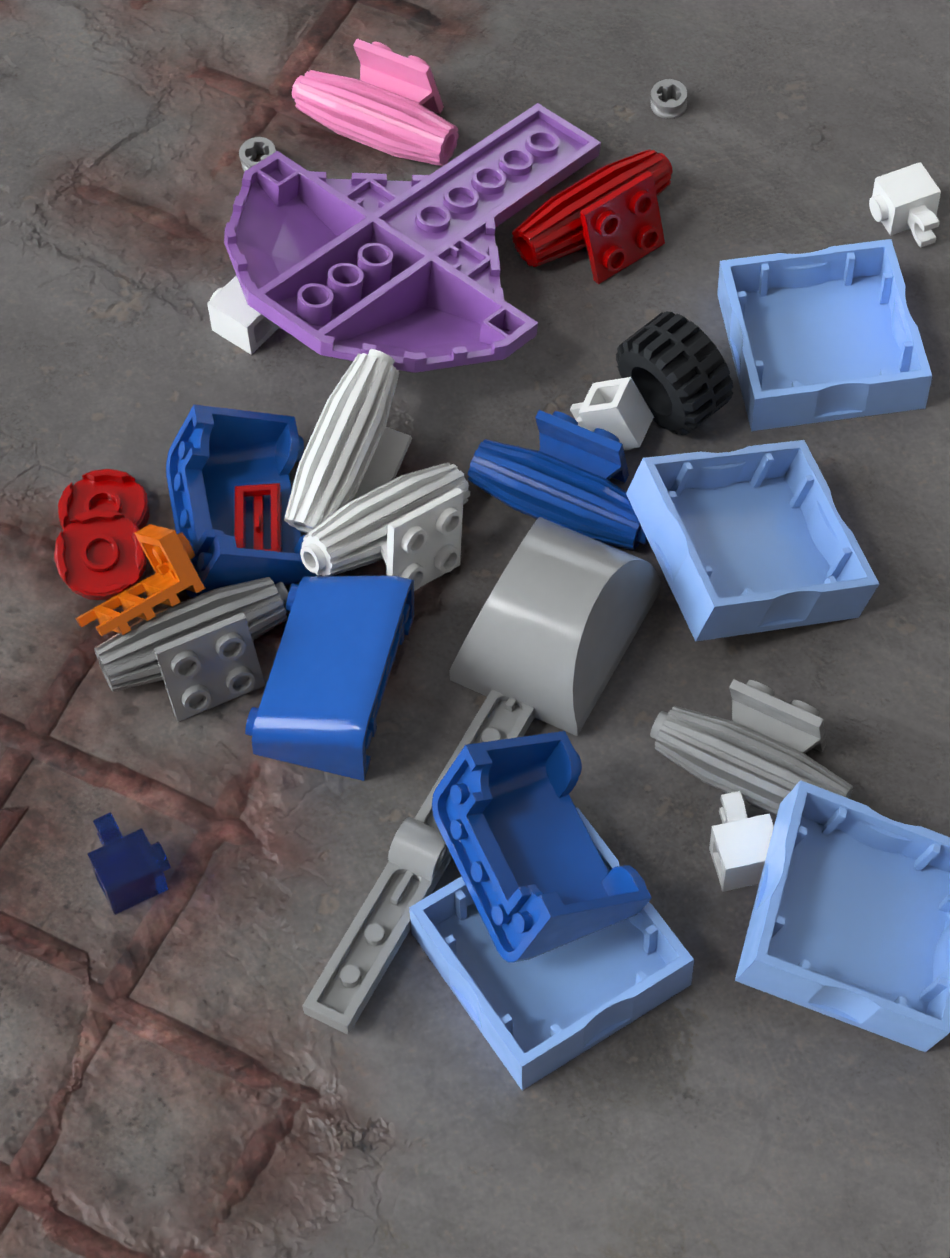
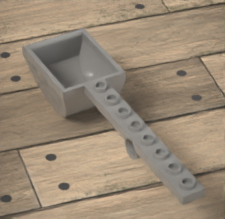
M542 517L535 521L492 590L449 670L450 681L487 696L415 818H406L397 830L390 846L386 867L302 1005L304 1014L347 1035L350 1034L411 929L409 907L432 894L452 859V855L433 816L432 798L436 787L464 746L467 744L523 737L534 717L578 736L659 594L661 581L655 568L649 562Z

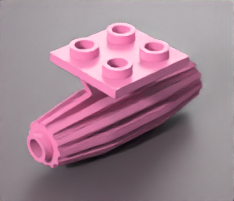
M356 39L353 46L361 64L360 80L314 70L307 71L305 76L300 75L296 79L292 88V97L295 99L296 108L339 135L395 157L439 166L447 164L453 155L454 149H456L459 137L458 128L434 113L440 114L444 106L430 66L419 57L410 55L407 58L394 53L389 47L380 42H372L370 44Z

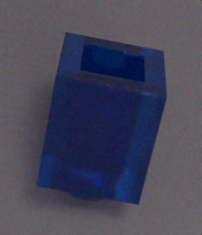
M111 812L93 820L98 831V838L103 847L87 854L94 875L114 915L169 890L164 871L171 867L159 841L150 844L142 828L123 837Z

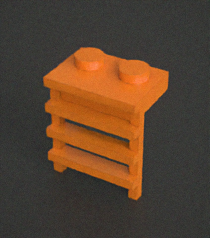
M152 524L135 532L155 574L75 618L79 626L83 627L97 619L100 625L96 626V629L101 636L110 631L124 635L131 631L127 622L133 618L139 617L149 621L156 617L152 609L154 606L163 603L173 607L180 603L177 593L184 589L195 593L205 589L190 560L195 557V554L185 535L181 532L177 534L175 530ZM143 592H145V594L147 595V598L144 599V598L138 597V595H140V594H142ZM121 605L123 612L120 613L113 609Z

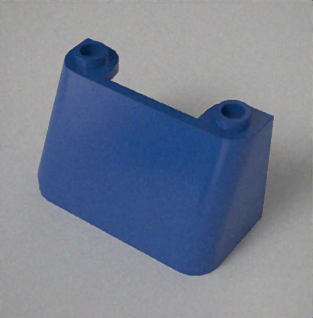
M195 404L191 408L169 449L166 461V477L175 530L177 534L183 533L191 544L195 557L190 560L205 589L198 593L186 590L190 598L216 588L270 577L274 584L282 582L284 585H290L292 583H300L304 576H317V574L310 572L305 567L301 559L300 552L305 535L301 537L299 530L284 521L292 491L289 473L295 462L301 460L304 451L303 438L298 435L294 416ZM280 483L282 491V552L254 549V496L246 497V549L237 548L235 541V486ZM264 495V549H271V495Z
M395 575L304 576L300 584L292 583L286 602V610L290 611L260 706L259 708H251L246 722L245 734L252 736V749L255 755L365 781L371 761V756L366 755V749L369 748L371 738L375 736L377 730L376 718L398 645H402L404 634L409 635L414 618V580Z
M565 731L467 744L459 753L433 794L432 811L435 822L497 951L507 962L532 959L631 918L640 913L652 898L647 890L644 879L636 869L630 865H623L608 871L569 795L579 779L582 763L579 754L575 751Z

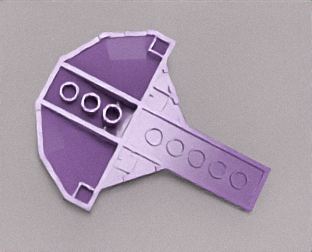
M537 103L432 174L412 175L411 181H387V174L352 173L351 179H326V172L307 171L279 151H276L244 172L242 187L239 195L235 198L231 219L225 227L224 244L247 304L319 355L354 361L359 353L368 355L369 350L374 349L391 356L395 360L393 366L397 370L413 373L503 360L536 336L538 322L504 300L503 288H501L500 284L501 269L498 246L495 243V228L599 156L601 142Z

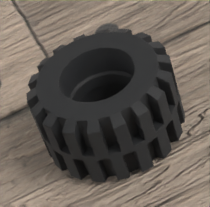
M669 311L661 312L617 348L616 361L621 378H632L654 416L653 421L671 433L687 435L732 398L733 381L723 356L711 339L697 325L680 314L675 315Z

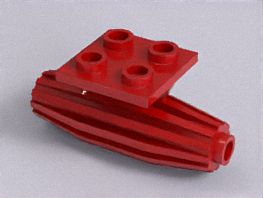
M647 149L604 165L554 195L512 231V240L517 252L521 255L520 257L529 266L537 267L587 247L593 279L596 283L600 284L665 244L657 196L671 184L670 179L673 169L669 159L663 153Z

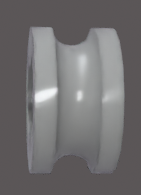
M664 79L657 82L651 89V109L653 113L665 119L681 116L687 109V89L685 85L674 79Z
M254 137L241 145L239 157L244 172L260 162L253 161L256 159L257 154H264L261 157L262 161L276 152L272 141L264 137Z

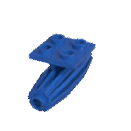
M539 410L535 419L539 429L540 451L488 439L481 442L475 451L468 471V481L510 508L535 519L542 517L602 543L635 550L640 543L648 544V539L626 495V491L608 481L610 478H615L626 483L629 476L623 444L619 443V438L611 432L596 428L592 432L578 426V422L565 413L555 411L551 415Z

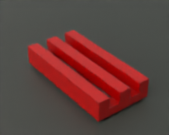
M280 483L235 486V541L237 548L246 549V497L254 496V549L282 552V491ZM264 495H271V549H264Z

